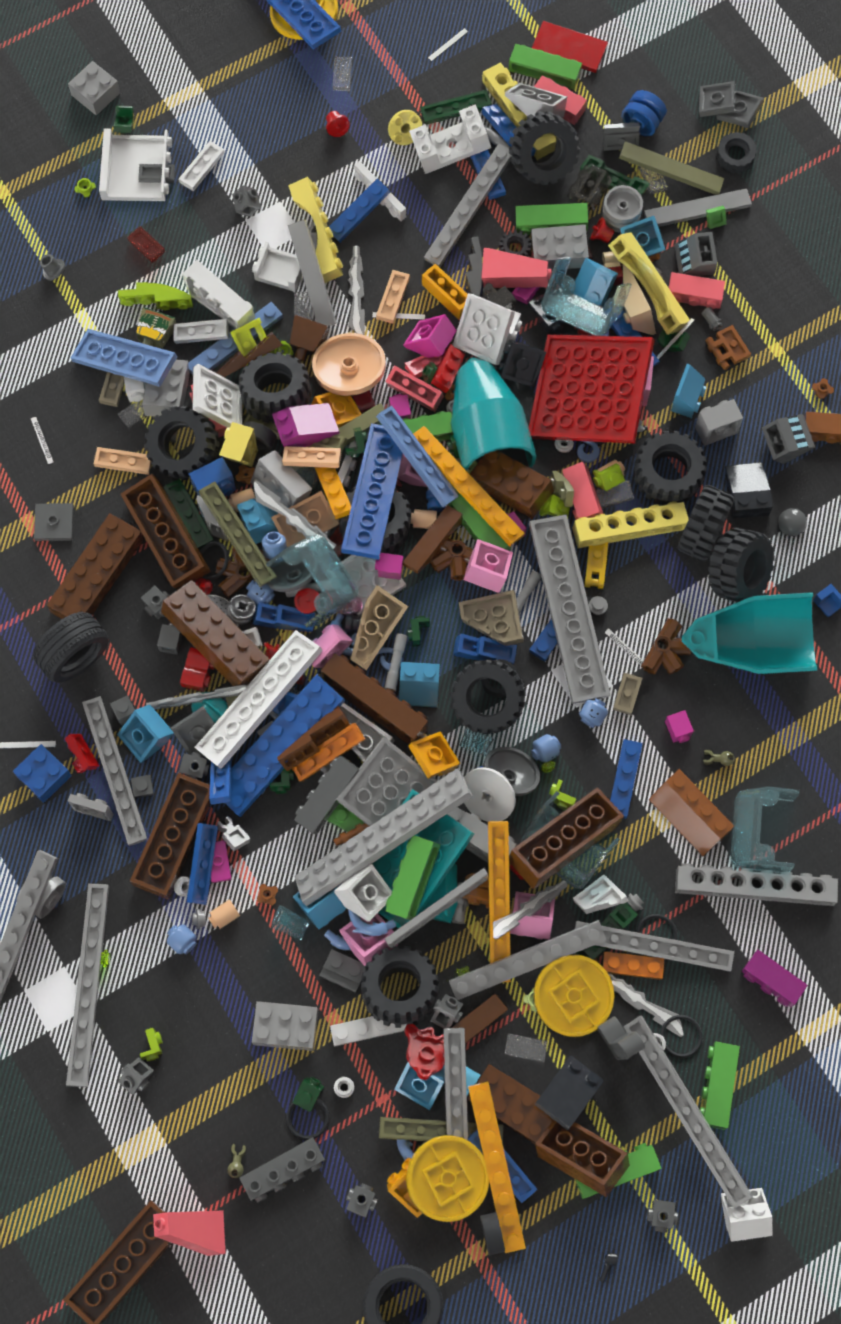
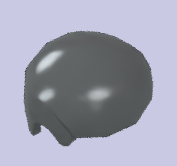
M789 508L780 514L778 526L785 535L796 537L805 532L807 519L805 514L799 509Z

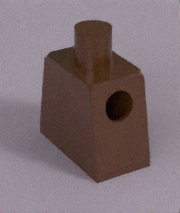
M295 315L290 338L291 347L297 349L294 358L296 357L304 362L307 353L314 355L329 333V327Z

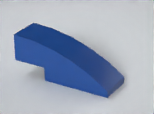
M259 602L255 608L252 624L283 630L312 632L316 613L304 614L298 611L297 608L280 604L273 606Z
M460 634L456 637L453 655L478 661L502 659L514 664L517 645L504 646L493 639L483 636L476 638Z

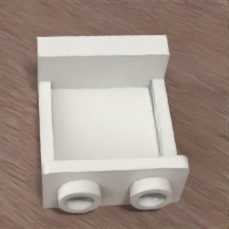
M265 241L264 246L259 249V259L257 262H254L252 267L255 280L296 292L302 277L297 255L271 248L269 242Z

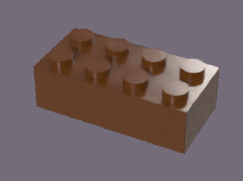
M498 450L484 454L470 473L488 495L531 519L535 517L554 492L551 479Z
M489 1064L477 1084L489 1083L497 1121L535 1144L553 1120L535 1105L540 1095ZM469 1096L467 1102L472 1105L471 1098Z
M553 1120L535 1143L538 1157L606 1198L630 1166L627 1152L576 1122L567 1130Z

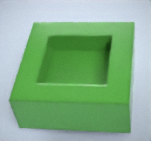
M723 205L706 210L707 226L709 229L727 224L726 210Z

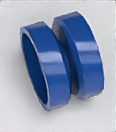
M640 90L633 94L629 103L623 109L621 117L624 123L639 122L640 135L651 136L666 116L667 109L663 101L655 94Z

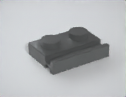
M639 122L604 125V151L622 150L625 141L639 146Z
M331 949L319 977L356 993L362 981L361 976L362 972L365 971V966L361 962Z

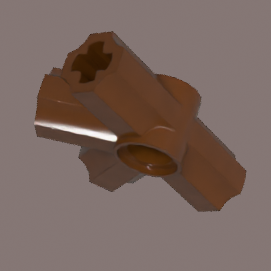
M448 538L440 546V552L430 563L437 573L450 566L451 579L455 581L463 580L473 549L465 546L460 540ZM460 549L462 552L455 554L453 550Z
M232 548L234 561L229 560L226 570L221 575L227 578L218 585L228 598H231L242 587L249 585L254 580L234 548ZM264 556L268 564H271L272 560ZM221 558L218 560L216 574L223 568L225 559ZM245 571H248V572H249L248 575H246V576H241V574H242L243 572H245Z
M667 619L644 659L641 667L649 674L655 675L661 664H663L669 675L674 674L684 667L678 655L690 656L691 650L682 642V638H676L682 628V625L677 620ZM657 644L665 645L666 649H660Z

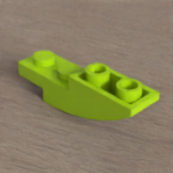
M136 282V289L118 290L120 304L125 306L156 303L157 309L161 310L193 307L191 295L164 284Z

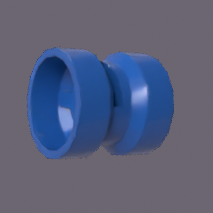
M430 490L426 491V499L428 500L427 510L437 511V513L442 512L446 506L442 507Z

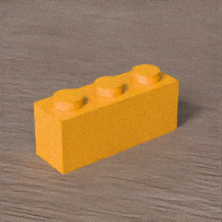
M434 264L422 274V286L460 320L468 294L442 269Z

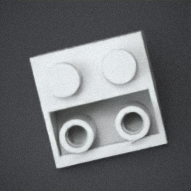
M762 1188L750 1189L749 1191L753 1198L735 1209L726 1194L721 1193L726 1227L731 1242L772 1236V1215Z

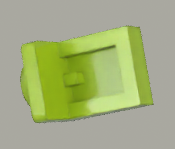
M617 463L602 471H593L595 485L605 491L625 482L620 465Z
M551 495L540 509L539 515H551L553 517L567 515L568 519L570 507H565L560 497Z
M559 780L557 784L553 783L549 792L552 795L551 802L556 803L557 807L567 810L575 804L576 798L559 792L563 782Z
M154 1028L145 1030L151 1050L140 1053L141 1059H146L147 1062L159 1058L158 1055L162 1054L160 1044L163 1043L160 1032H156Z

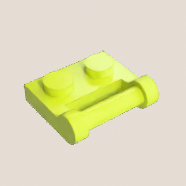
M260 318L254 319L230 332L238 350L244 356L256 346V342L249 329L255 328L260 341L266 337Z

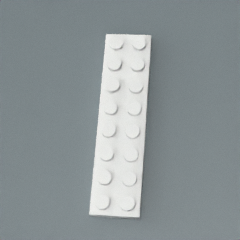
M295 630L194 748L222 769L323 651L321 647Z

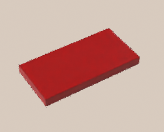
M543 21L532 48L570 60L574 59L582 63V69L596 73L608 42Z

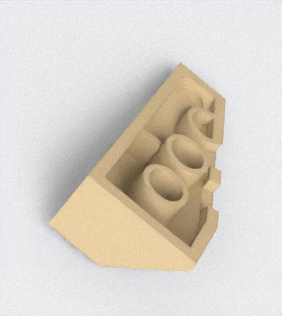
M623 264L624 307L626 313H623L624 319L627 324L630 323L633 330L654 335L656 331L651 308L633 273Z
M378 585L375 586L365 602L350 658L351 661L365 670L368 669L408 608L407 605Z

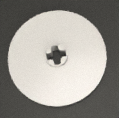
M481 767L471 770L464 777L473 796L464 802L471 813L478 815L482 820L488 822L502 821L513 812L516 803L515 793L510 782L502 774L493 769Z

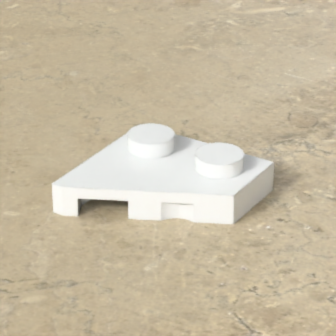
M515 312L506 343L509 342V339L516 341L517 334L522 326V321H520L521 313Z
M602 875L573 898L575 903L586 914L628 901L627 896L605 875Z

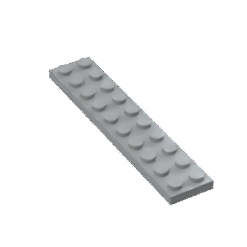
M567 515L530 521L531 535L572 704L595 700V698L610 697V690Z
M457 768L429 788L415 795L412 799L295 875L302 902L308 906L472 798L473 796L462 772Z

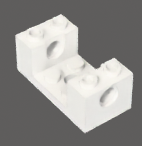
M476 104L459 111L462 122L431 135L426 124L409 131L425 174L491 148ZM450 142L457 143L453 148L448 147Z

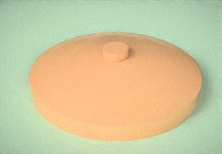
M345 333L329 338L318 347L313 356L312 368L314 377L321 387L331 393L348 396L364 393L377 385L384 375L386 361L383 349L375 340L362 334Z

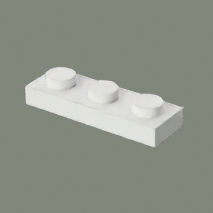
M209 141L180 176L179 183L194 191L224 155V149Z
M227 319L174 324V342L176 344L228 339Z

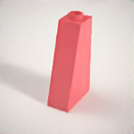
M484 248L482 266L483 288L548 287L549 280H552V269L548 268V261Z
M223 1211L153 1214L155 1237L207 1256L226 1254Z

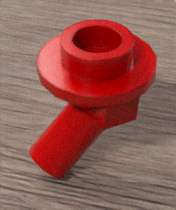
M201 578L195 582L206 595L211 593L212 583L210 580Z

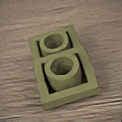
M552 471V478L549 479L552 480L553 495L560 497L565 507H572L574 497L572 485L562 474Z

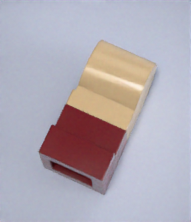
M612 251L603 252V266L618 273L613 286L622 285L623 270H621L620 261H618Z

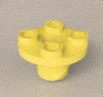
M402 110L391 118L388 125L389 136L396 144L409 145L413 143L409 131L422 126V121L415 112Z

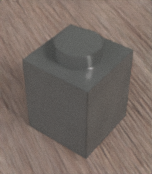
M168 623V625L162 624L157 647L159 652L178 655L183 634L172 623Z
M128 695L110 703L120 725L123 726L135 710Z

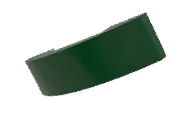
M590 154L580 166V170L588 177L609 190L621 185L630 186L643 196L650 186V183L636 176L632 179L606 167L604 161Z
M627 903L619 904L601 923V926L624 930L638 914ZM593 945L571 955H582L594 960L606 947Z

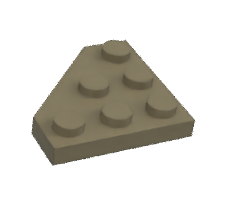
M514 590L459 602L463 623L504 646L524 642Z

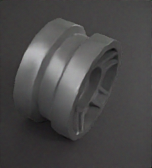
M236 595L229 603L228 617L235 624L244 625L249 623L255 613V602L247 595Z

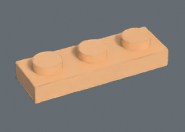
M392 270L376 314V319L394 324L410 279V274Z
M285 446L282 463L283 466L339 468L341 448Z
M97 447L94 460L95 467L147 475L150 474L152 461L148 460L146 454Z

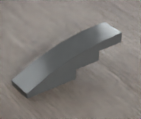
M477 236L471 238L473 254L468 255L470 271L466 272L465 281L469 294L481 297L482 253Z

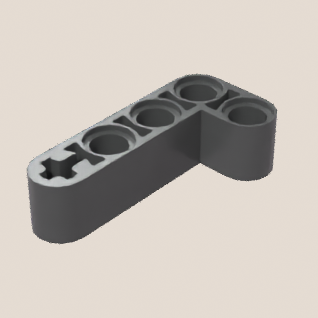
M615 1016L597 1027L600 1035L617 1060L629 1059L645 1048L640 1036L636 1032L626 1033Z

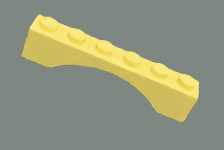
M306 177L288 185L293 201L299 208L307 211L312 216L316 225V255L324 282L327 283L342 276L341 268H343L340 258H337L336 255L338 249L336 244L332 242L333 233L327 227L326 222H328V218L325 212L322 211L323 202L317 195L319 190L316 183Z
M631 232L620 234L608 246L618 261L624 264L644 286L654 304L658 321L666 333L669 335L679 332L690 319Z

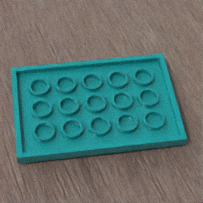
M412 789L402 805L419 793ZM448 814L415 835L441 845L416 916L425 908L475 834ZM411 838L372 863L391 891H393V882L398 877L400 871V862L406 855L407 843ZM386 905L378 912L388 921L393 919L397 928L410 921L386 912Z

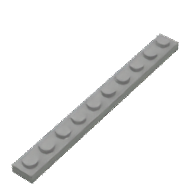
M88 883L66 1081L67 1086L88 1087L109 885Z
M639 1016L623 1026L627 1033L636 1032L642 1039L645 1048L639 1051L641 1057L734 1209L753 1198L644 1018Z

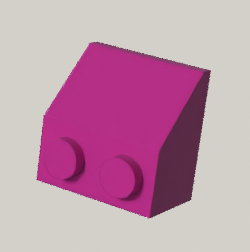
M445 314L420 320L403 345L405 348L427 358L439 357L444 354L447 345L453 340L457 330Z

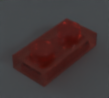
M141 226L127 237L128 241L152 263L165 253V248Z

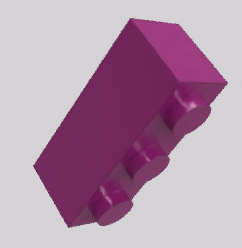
M758 949L741 971L748 981L758 983L762 991L768 995L773 994L778 998L777 1001L785 1007H793L808 986Z

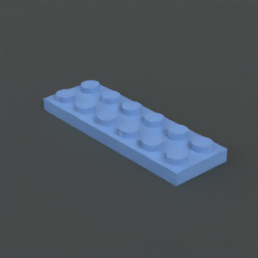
M87 329L70 358L78 364L160 387L178 356L175 352Z

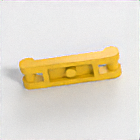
M590 528L593 532H598L596 528ZM608 542L589 546L584 587L596 586L597 589L604 588ZM592 574L599 575V579L591 578Z

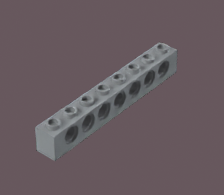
M683 863L676 869L675 893L834 906L838 900V879L832 878L831 875L812 877V874L801 873L800 876L792 875V872L773 874L771 870L753 872V869L742 868L741 871L733 870L732 867L713 869L711 865L693 867V864ZM692 876H700L702 882L695 883L692 880ZM712 877H719L721 884L715 885L712 882ZM732 879H739L741 882V886H734L732 884ZM752 880H758L761 888L753 887ZM773 881L778 882L781 889L775 890L771 883ZM792 883H797L800 886L799 892L792 889ZM811 886H819L820 893L813 892Z

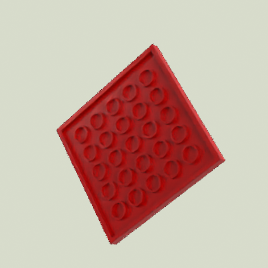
M547 335L544 350L546 355L540 370L529 423L531 438L635 444L653 351V337Z

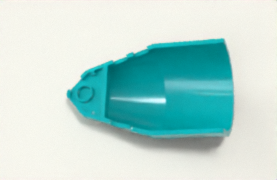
M474 357L470 358L456 374L451 427L461 466L467 471L469 466L484 454L506 448H521L525 450L529 467H533L536 453L522 405L490 362Z
M813 592L752 596L695 619L683 634L682 642L698 658L757 674L817 671L812 623Z

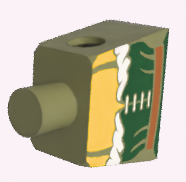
M143 307L136 331L138 341L149 346L163 348L174 332V324H177L175 317Z

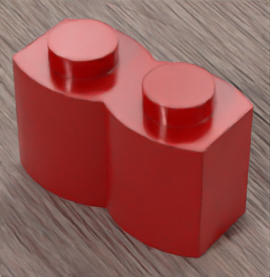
M191 647L189 650L180 684L184 688L204 692L205 688L210 686L211 676L209 674L211 669L214 670L215 667L196 648Z

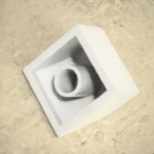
M370 864L344 881L334 893L347 909L366 921H370L386 905L392 891L375 867Z

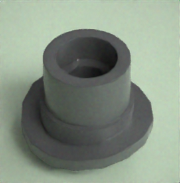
M51 254L44 255L40 260L43 276L49 281L57 279L65 270V262L62 259H55Z

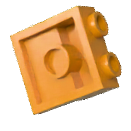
M328 392L315 396L311 405L329 403L338 429L361 415L351 395H337Z
M441 731L411 742L408 746L428 779L452 772L460 765L457 756L452 751Z
M409 1157L403 1162V1169L398 1174L394 1172L389 1176L387 1189L389 1193L418 1218L422 1212L412 1202L406 1184L407 1169L411 1160Z

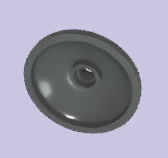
M307 549L287 551L283 558L272 560V563L269 564L277 577L267 583V585L272 590L278 592H291L304 587L315 577L319 569L317 556Z
M495 748L487 754L484 760V768H490L499 772L510 782L515 796H523L533 792L540 781V772L534 760L516 748Z

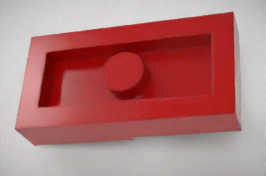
M69 734L64 738L69 750L77 757L72 763L77 773L95 770L100 766L81 734Z

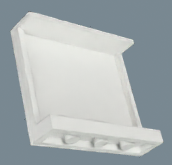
M104 129L99 186L102 200H166V194H169V184L166 183L165 177H169L170 168H166V164L171 163L169 148H172V137H169L168 130H165L164 136L112 135L111 129ZM139 164H162L161 183L139 182Z

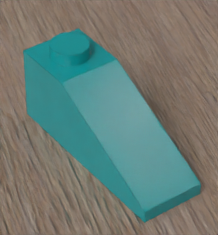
M456 864L448 872L422 912L457 887ZM458 901L433 919L451 923Z

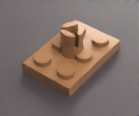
M322 491L288 508H294L307 519L310 525L313 527L316 525L323 533L339 525ZM278 513L271 517L278 532L285 536L286 546L289 551L312 540L305 538L302 532L298 533L295 526L288 525L286 523V516Z

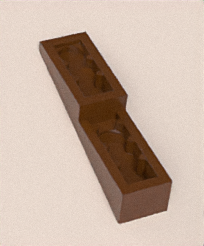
M270 332L249 353L244 356L239 351L216 373L226 377L246 366L251 360L255 361L258 356H264L283 344Z
M447 505L408 554L402 565L418 574L440 552V546L462 524L463 514Z
M337 706L277 757L280 764L286 771H289L320 752L318 748L320 744L351 725L347 716Z
M494 994L452 1028L465 1029L466 1044L504 1014L508 1008L497 994Z

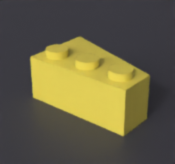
M232 422L230 428L227 427L225 431V441L219 455L230 461L252 467L258 452L254 428Z

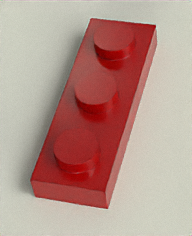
M450 344L446 348L431 383L444 393H447L465 354Z

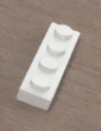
M360 161L354 165L355 178L359 182L362 181L366 188H368L377 178ZM390 192L380 204L385 205L393 217H397L402 221L406 218V208Z
M371 1016L331 1025L330 1028L335 1047L402 1032L406 1024H401V1028H395V1024L392 1023L390 1026L383 1025V1020L377 1021Z

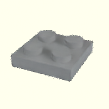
M77 793V795L70 794L68 802L74 811L111 822L114 814L110 807L106 805L107 802L100 799L92 801L88 799V796Z

